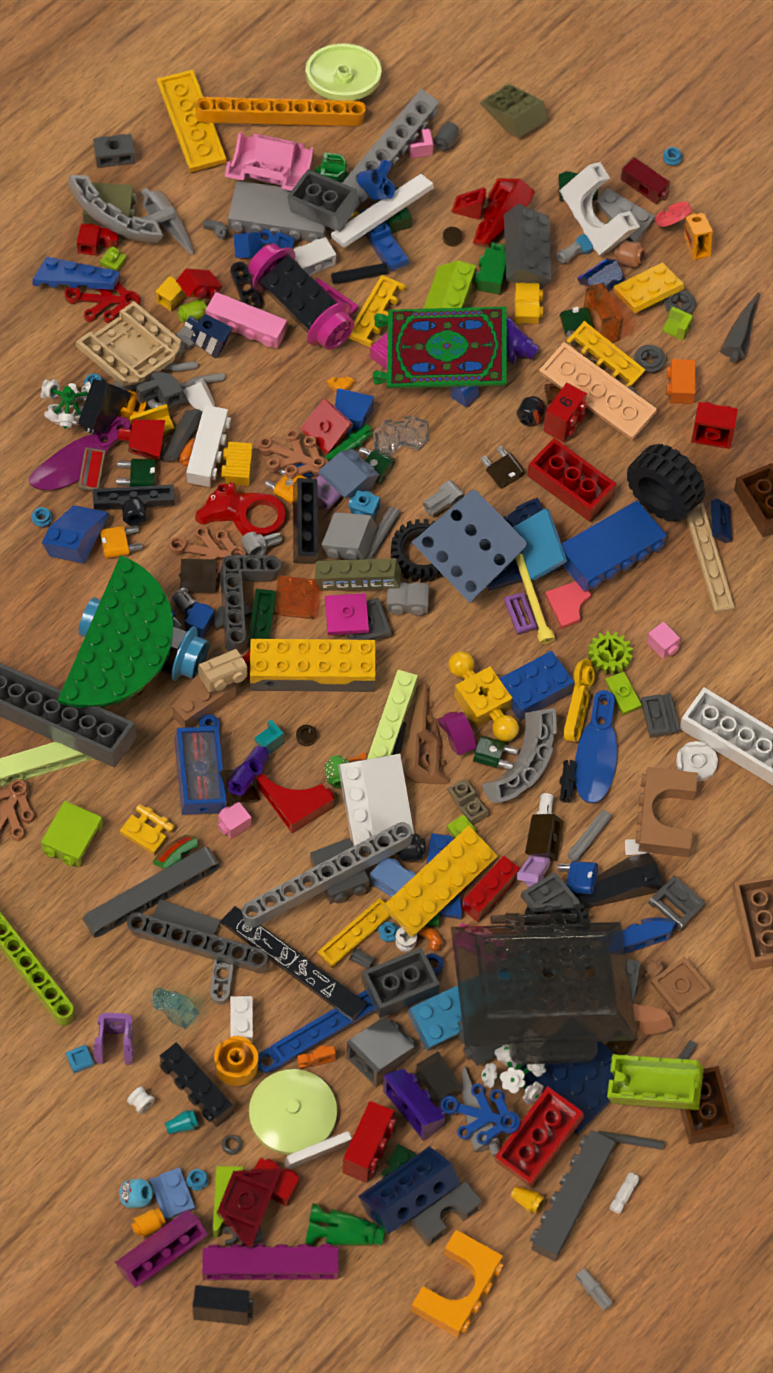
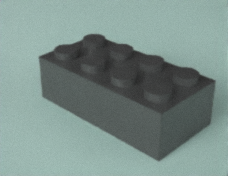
M517 204L504 214L506 280L514 283H539V289H542L552 281L549 216Z

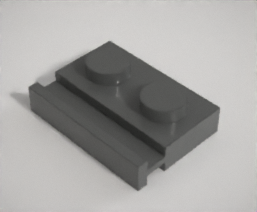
M671 693L641 697V705L650 738L670 735V733L674 732L679 733L680 728Z

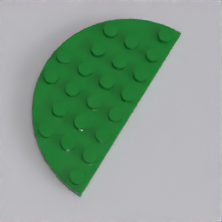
M120 555L60 693L58 703L77 708L114 705L142 691L143 687L154 679L163 668L173 640L171 607L165 592L157 580L145 568L133 560Z

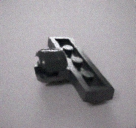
M174 485L93 489L94 509L120 508L122 509L123 521L130 526H138L146 521L147 507L175 505Z

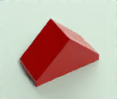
M482 187L456 196L452 212L480 220L485 207L487 189Z

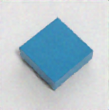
M86 1044L65 1052L74 1074L94 1066Z

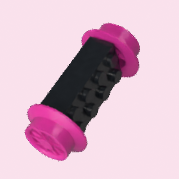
M269 244L255 254L248 266V271L253 276V288L256 291H266L308 333L307 341L310 345L317 346L321 344L326 350H332L341 345L350 336L355 325L354 321L349 317L350 306L346 302L337 303L295 262V251L292 248L281 249L277 244Z

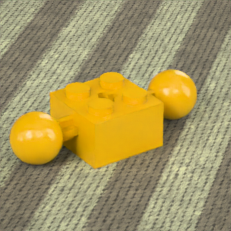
M458 651L451 655L448 661L449 671L456 677L464 678V681L455 685L454 697L474 726L477 728L493 720L492 731L494 736L505 742L513 740L519 732L518 722L514 717L503 714L511 709L512 696L491 666L475 674L473 671L474 660L469 653Z

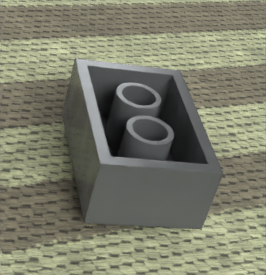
M308 169L287 196L291 212L339 232L360 204L357 189Z
M422 947L362 971V983L379 1018L439 994L440 984Z

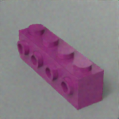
M186 1210L118 1259L115 1264L124 1279L136 1288L208 1234L200 1220L189 1210Z

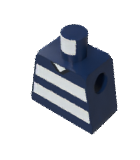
M204 314L200 321L190 315L184 325L193 331L191 341L214 358L218 357L226 345L233 329L207 314Z

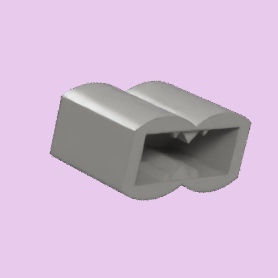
M400 582V588L388 589L387 611L395 615L408 612L420 616L428 613L429 584Z

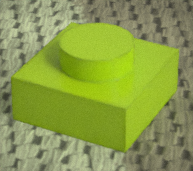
M464 814L446 827L453 838H456L468 825L476 832L475 827Z

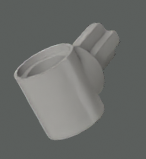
M249 532L241 539V544L248 555H264L267 547L282 543L280 533L262 536L261 534L257 535L256 532Z

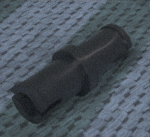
M568 760L563 761V772L559 781L561 785L559 800L566 803V798H568V803L573 800V786L576 785V762L570 760V765H568Z

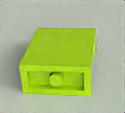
M64 800L41 841L43 853L48 857L61 859L68 866L75 865L80 867L82 864L81 858L95 833H100L103 827L102 817Z

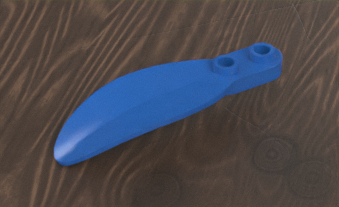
M601 690L595 694L591 721L582 733L576 752V788L579 796L587 803H597L604 798L610 788L616 768L617 742L612 727L615 699L613 694L607 690ZM605 700L607 704L602 705L600 701ZM603 720L605 723L599 724L597 721Z

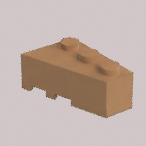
M197 674L173 704V718L182 728L194 727L203 716L213 714L235 699V686L231 683L221 691L209 692Z

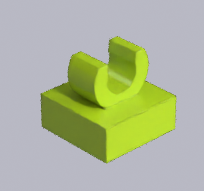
M110 247L101 258L100 265L106 269L119 271L126 262L127 255L121 253L115 247Z

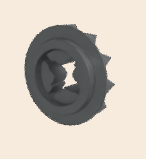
M681 290L665 298L664 306L666 307V312H670L671 307H675L690 314L694 310L695 299L690 292ZM678 299L682 304L681 308H679L678 304H676Z
M644 345L635 352L634 361L645 369V373L652 372L654 374L657 370L661 371L665 365V354L657 346ZM647 354L653 360L652 364L646 360Z

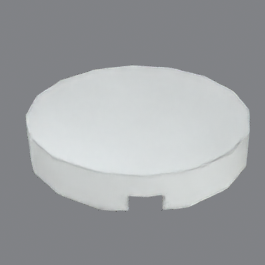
M689 742L677 753V770L696 772L697 782L705 781L712 777L717 769V754L714 749L712 750L704 742Z

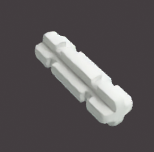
M634 1173L627 1175L625 1182H623L615 1196L616 1200H613L610 1205V1210L616 1214L621 1213L624 1204L628 1201L639 1181V1177Z

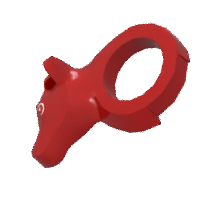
M229 482V485L226 483L218 485L216 491L211 493L205 504L196 511L195 520L203 525L211 522L233 521L242 536L249 532H256L257 535L267 536L278 533L284 528L286 512L282 502L275 496L264 493H240L236 491L235 482ZM267 505L276 511L278 517L272 525L259 528L249 523L246 515L252 507Z

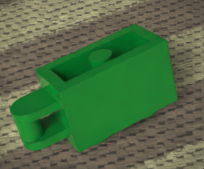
M492 242L491 249L485 248L484 255H480L478 266L481 269L476 271L474 282L478 283L477 291L500 295L506 271L505 244Z

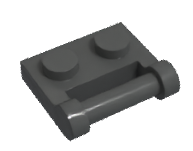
M675 875L648 902L650 906L656 907L668 919L676 921L675 928L679 931L683 930L706 905L699 896ZM665 897L677 909H679L684 914V916L680 918L667 905H665L661 901V899Z

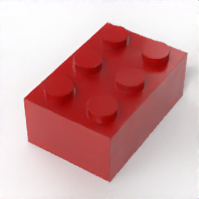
M369 1100L343 1157V1174L365 1183L368 1182L369 1177L373 1178L378 1168V1159L383 1158L387 1148L385 1146L387 1138H392L396 1128L394 1126L396 1122L394 1110Z

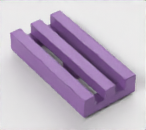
M524 592L504 597V603L516 634L520 635L521 632L527 633L529 630H537V625ZM519 598L522 602L523 608L529 620V625L526 624L523 613L517 601V599ZM510 601H513V604H514V606H515V609H516V612H517L518 617H519V619H520V622H521V624H522V627H520V625H519V623H518V620H517V618H516L515 612H514V610H513V607H512Z

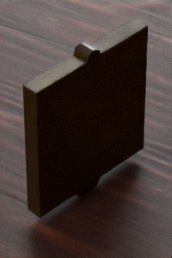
M181 559V573L178 575L180 578V589L187 588L188 593H216V579L218 578L217 559Z
M236 769L220 771L225 785L224 789L227 790L231 803L257 802L260 800L254 782L251 783L243 795L232 794L228 790V782L235 774Z

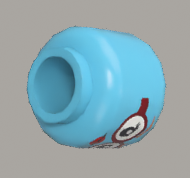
M144 1179L126 1180L122 1183L119 1190L121 1203L127 1208L145 1207L151 1201L153 1194L150 1184Z

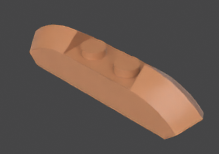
M577 994L564 1006L574 1017L591 1025L600 1022L604 1026L617 1025L626 1030L638 1029V1034H657L673 1027L671 1019L664 1009L584 994Z

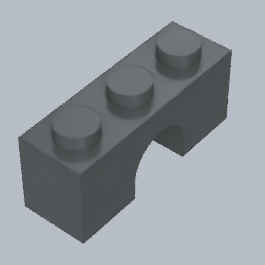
M464 1182L456 1186L443 1198H439L432 1206L422 1210L413 1217L412 1227L428 1247L446 1234V1226L440 1219L443 1214L447 1212L456 1213L464 1222L481 1209L482 1201L468 1183Z

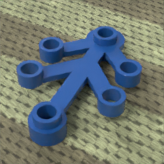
M474 1084L471 1088V1093L476 1097L481 1109L460 1104L459 1100L453 1096H447L441 1102V1109L449 1115L461 1113L478 1118L467 1126H461L458 1129V1137L463 1140H469L473 1132L488 1123H497L488 1131H481L477 1134V1142L487 1146L491 1143L493 1137L502 1132L514 1133L520 1126L519 1116L515 1112L508 1110L504 1101L505 1093L499 1089H494L490 1094V1098L496 1103L500 1115L493 1113L485 1096L486 1088L481 1084ZM481 1088V1092L476 1094V1090ZM500 1093V1098L496 1100V1094ZM455 1103V1107L451 1110L450 1106ZM512 1119V1124L508 1126V1121ZM467 1130V1135L463 1137V1131ZM486 1135V1140L482 1142V1137Z

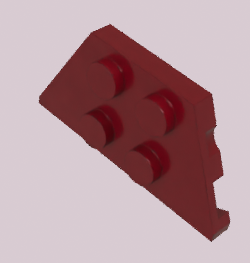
M280 1167L270 1170L233 1171L216 1214L249 1249L253 1245L282 1170Z

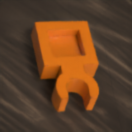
M319 1046L311 1054L297 1056L299 1069L309 1067L310 1065L315 1067L334 1062L336 1058L334 1046Z

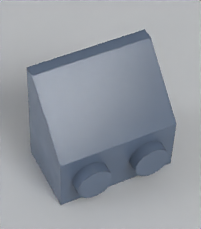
M354 450L338 453L318 472L345 498L355 496L357 490L363 492L370 491L380 475L371 464L366 463L360 457V454Z

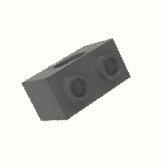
M132 134L93 138L97 168L135 164Z

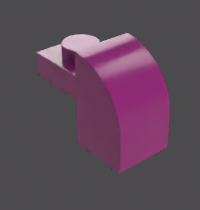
M449 712L443 717L438 718L439 726L447 733L450 747L457 755L477 748L472 729L463 712Z

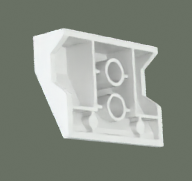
M400 754L338 764L350 839L353 846L400 822L409 824L412 834H414Z

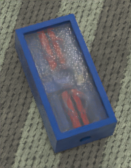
M219 727L177 728L174 743L181 815L218 814L226 805L225 785L220 775L223 765Z

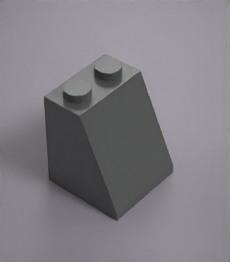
M384 1016L347 1041L346 1058L375 1087H378L384 1081V1075L396 1071L414 1054L415 1044L408 1035L404 1036L399 1031L398 1025L393 1020L389 1021Z

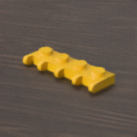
M381 275L355 319L354 329L348 339L367 347L373 346L374 343L369 337L372 332L376 334L381 332L380 327H375L374 315L381 313L388 316V312L385 311L388 304H397L398 298L394 297L396 290L404 291L406 286L403 283Z
M585 321L567 340L569 344L574 340L584 347L580 353L584 355L589 351L599 359L596 363L598 367L605 364L614 372L612 374L613 378L620 376L627 382L626 387L633 386L645 372L643 367Z

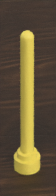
M520 553L515 560L539 628L537 637L541 645L548 644L555 640L553 631L546 626L523 555Z

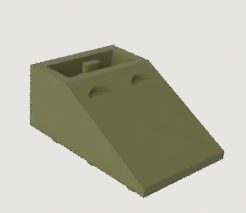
M511 84L503 86L499 91L487 96L486 99L480 102L483 108L507 133L517 138L522 137L548 120L543 100Z

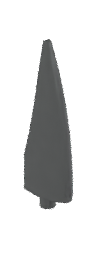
M757 293L740 313L720 349V353L730 357L729 360L732 363H736L738 359L744 360L750 345L752 323L760 293Z

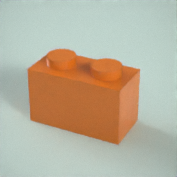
M671 359L670 367L666 368V378L670 379V383L666 385V395H670V403L693 404L695 398V360Z

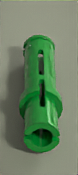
M368 424L364 425L355 434L351 433L347 440L324 456V458L329 462L342 451L359 448L362 442L374 435V431H369L371 427Z

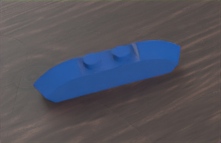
M660 917L645 918L641 920L640 925L632 924L622 931L614 930L606 936L599 933L584 942L575 956L583 964L591 966L596 964L598 954L619 957L667 941L672 935L676 921Z

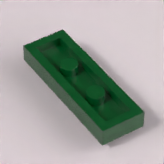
M256 589L248 638L249 647H251V639H270L276 600V591Z

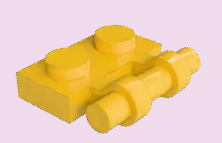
M139 804L136 811L141 814V817L138 819L131 815L120 829V834L155 856L167 840V837L162 832L165 829L171 833L175 825L170 823L168 818L160 817L154 813V810L149 806L145 807ZM148 820H151L154 823H156L157 826L153 828L146 823Z

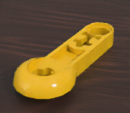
M589 659L580 660L576 664L573 673L575 687L564 728V738L569 742H578L580 740L591 694L588 692L595 678L594 668Z

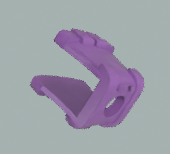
M102 1013L98 1017L99 1034L94 1042V1059L96 1063L103 1064L105 1033L125 1034L124 1062L125 1065L132 1064L134 1055L133 1043L131 1042L133 1039L132 1017L124 1013Z

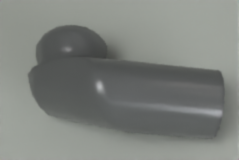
M205 219L204 229L213 230L219 239H225L228 236V230L223 222Z

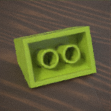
M457 260L438 266L423 309L465 308L475 280L476 265Z

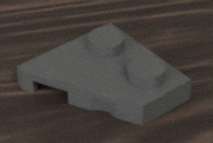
M556 872L524 890L520 895L532 912L572 909L580 905L579 900Z

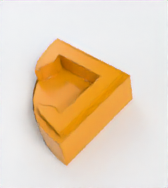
M333 377L327 381V385L335 392H337V388L349 390L355 384V380L350 377Z

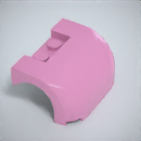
M241 132L238 133L232 163L227 161L225 177L243 181L246 178L279 184L282 185L281 189L292 191L307 169L310 170L314 148L310 147L309 150L304 148L305 144L255 133H253V137L244 136V133Z

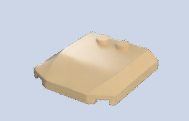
M132 302L120 311L118 318L95 334L90 331L77 340L76 347L122 386L145 382L151 378V373L159 372L171 364L181 347V340L136 302Z

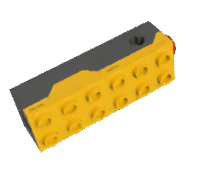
M251 639V649L241 657L247 664V677L245 678L250 682V691L375 692V640Z

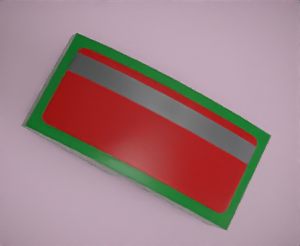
M186 834L177 838L161 850L153 860V864L166 869L182 860L181 854L189 853L192 848L198 846L197 838Z

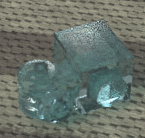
M158 987L152 993L153 998L151 1002L154 1008L164 1011L171 1023L184 1029L199 1014L189 997L176 991L171 993L162 987Z

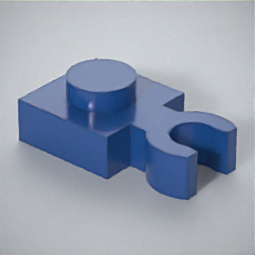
M264 229L261 234L265 235L267 240L261 238L258 243L262 246L277 244L281 249L292 248L295 238L278 231L275 235H272L269 230Z

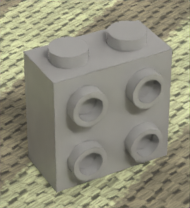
M334 512L322 547L327 556L333 559H365L377 526L371 515Z

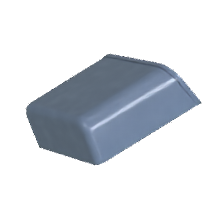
M471 490L412 541L416 548L470 603L526 547V541L476 490Z

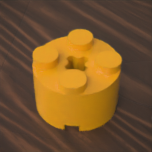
M232 1036L218 1044L214 1053L215 1071L218 1079L230 1086H246L254 1079L258 1072V1052L249 1039L242 1036Z

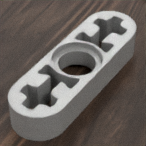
M219 945L215 952H221L224 946ZM214 959L210 995L215 1004L223 1005L230 999L234 966ZM225 969L229 972V975L221 979L217 977V972ZM219 984L223 985L224 994L221 998H218L217 994H215L219 993Z

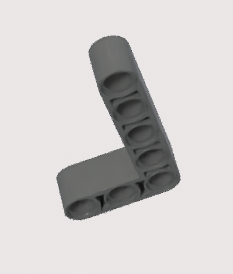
M228 555L223 559L220 581L225 648L228 651L237 649L240 652L246 637L242 581L270 582L276 580L281 568V561L276 556Z

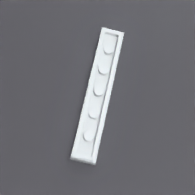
M422 174L418 175L395 190L392 198L380 200L347 222L340 232L337 230L332 232V239L345 248L434 188L433 183Z

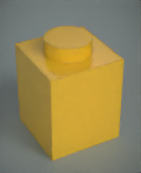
M169 276L155 291L156 302L172 312L186 297V294L182 292V289L176 283L177 279Z

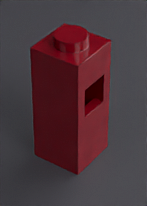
M633 157L622 168L621 180L656 205L668 197L670 181L637 158Z

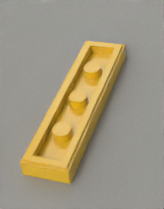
M381 898L376 900L317 951V955L333 969L355 947L357 948L378 930L380 925H383L391 918V915L382 907L385 902Z

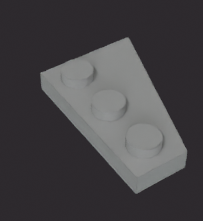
M608 188L596 202V206L609 220H612L620 213L631 211L640 226L628 237L631 242H638L655 221V215Z

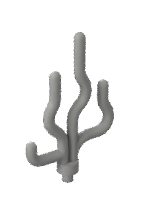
M196 361L171 363L164 369L172 371L196 369L198 363ZM224 373L198 376L186 383L179 384L182 390H184L186 387L194 385V382L201 378H204L206 383L223 381L226 376ZM114 381V386L126 391L136 390V386L141 384L122 386L119 382ZM183 395L182 403L189 402L186 395ZM154 399L147 401L152 409L162 406V403H158Z

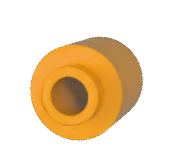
M157 1208L155 1210L150 1209L134 1217V1223L131 1224V1227L136 1236L140 1235L142 1238H145L160 1230L166 1222L161 1211Z

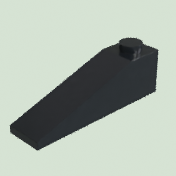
M649 853L628 857L597 875L593 894H573L579 899L580 904L583 903L585 909L657 893L661 889L662 879L656 861Z

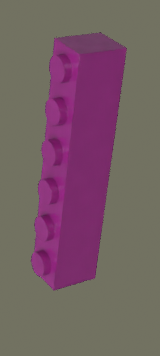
M216 1244L208 1245V1247H203L202 1276L203 1280H338V1247H333L331 1244H322L320 1247H311L308 1244H300L297 1247H288L285 1244L266 1247L262 1244H256L249 1249L239 1244H234L230 1247H221Z

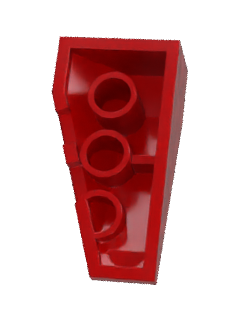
M497 178L488 194L487 200L489 204L487 208L483 209L484 219L478 225L473 244L487 245L505 228L504 214L517 204L527 207L531 203L535 191L519 178Z

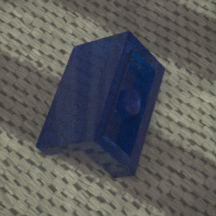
M608 258L577 278L580 285L589 287L594 299L600 298L612 290L613 286L625 281L617 260Z

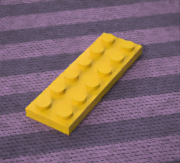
M189 70L157 78L158 88L189 172L225 164L226 156L214 124L200 122L195 117L196 102L203 95L194 71Z
M468 825L382 907L412 938L481 873L497 855Z

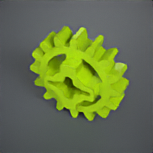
M607 631L606 636L599 633L598 639L593 637L592 644H589L588 658H592V665L596 664V671L603 669V674L610 671L614 675L615 670L621 673L623 667L628 668L629 662L632 661L631 654L633 648L630 647V641L624 642V635L619 638L617 637V632L610 635V632Z

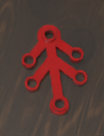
M120 281L117 282L114 289H110L117 291L120 296L113 295L108 289H96L100 294L80 293L78 288L68 287L64 292L65 300L70 304H76L78 301L99 302L91 309L84 311V319L87 322H93L96 319V315L111 304L119 305L112 310L104 312V321L108 324L116 319L115 317L120 314L122 309L132 303L129 301H134L139 306L141 304L140 296L134 291H127L120 284Z

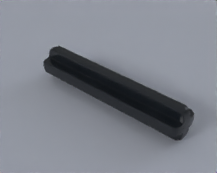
M386 263L334 272L331 273V281L333 284L385 275L388 273V267Z

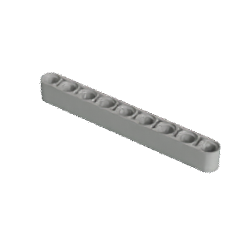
M405 822L397 823L247 902L242 908L244 923L249 927H257L407 848L412 842L411 826ZM400 833L407 834L406 837H399L397 835ZM381 843L389 844L387 847L379 846ZM364 852L370 854L368 857L360 856ZM345 862L351 863L349 867L342 866ZM326 872H330L333 874L330 877L323 876V874ZM307 882L314 883L311 887L304 886ZM288 892L295 893L292 897L285 896ZM269 902L276 903V905L273 907L266 906V904ZM256 912L257 915L254 917H249L248 913Z

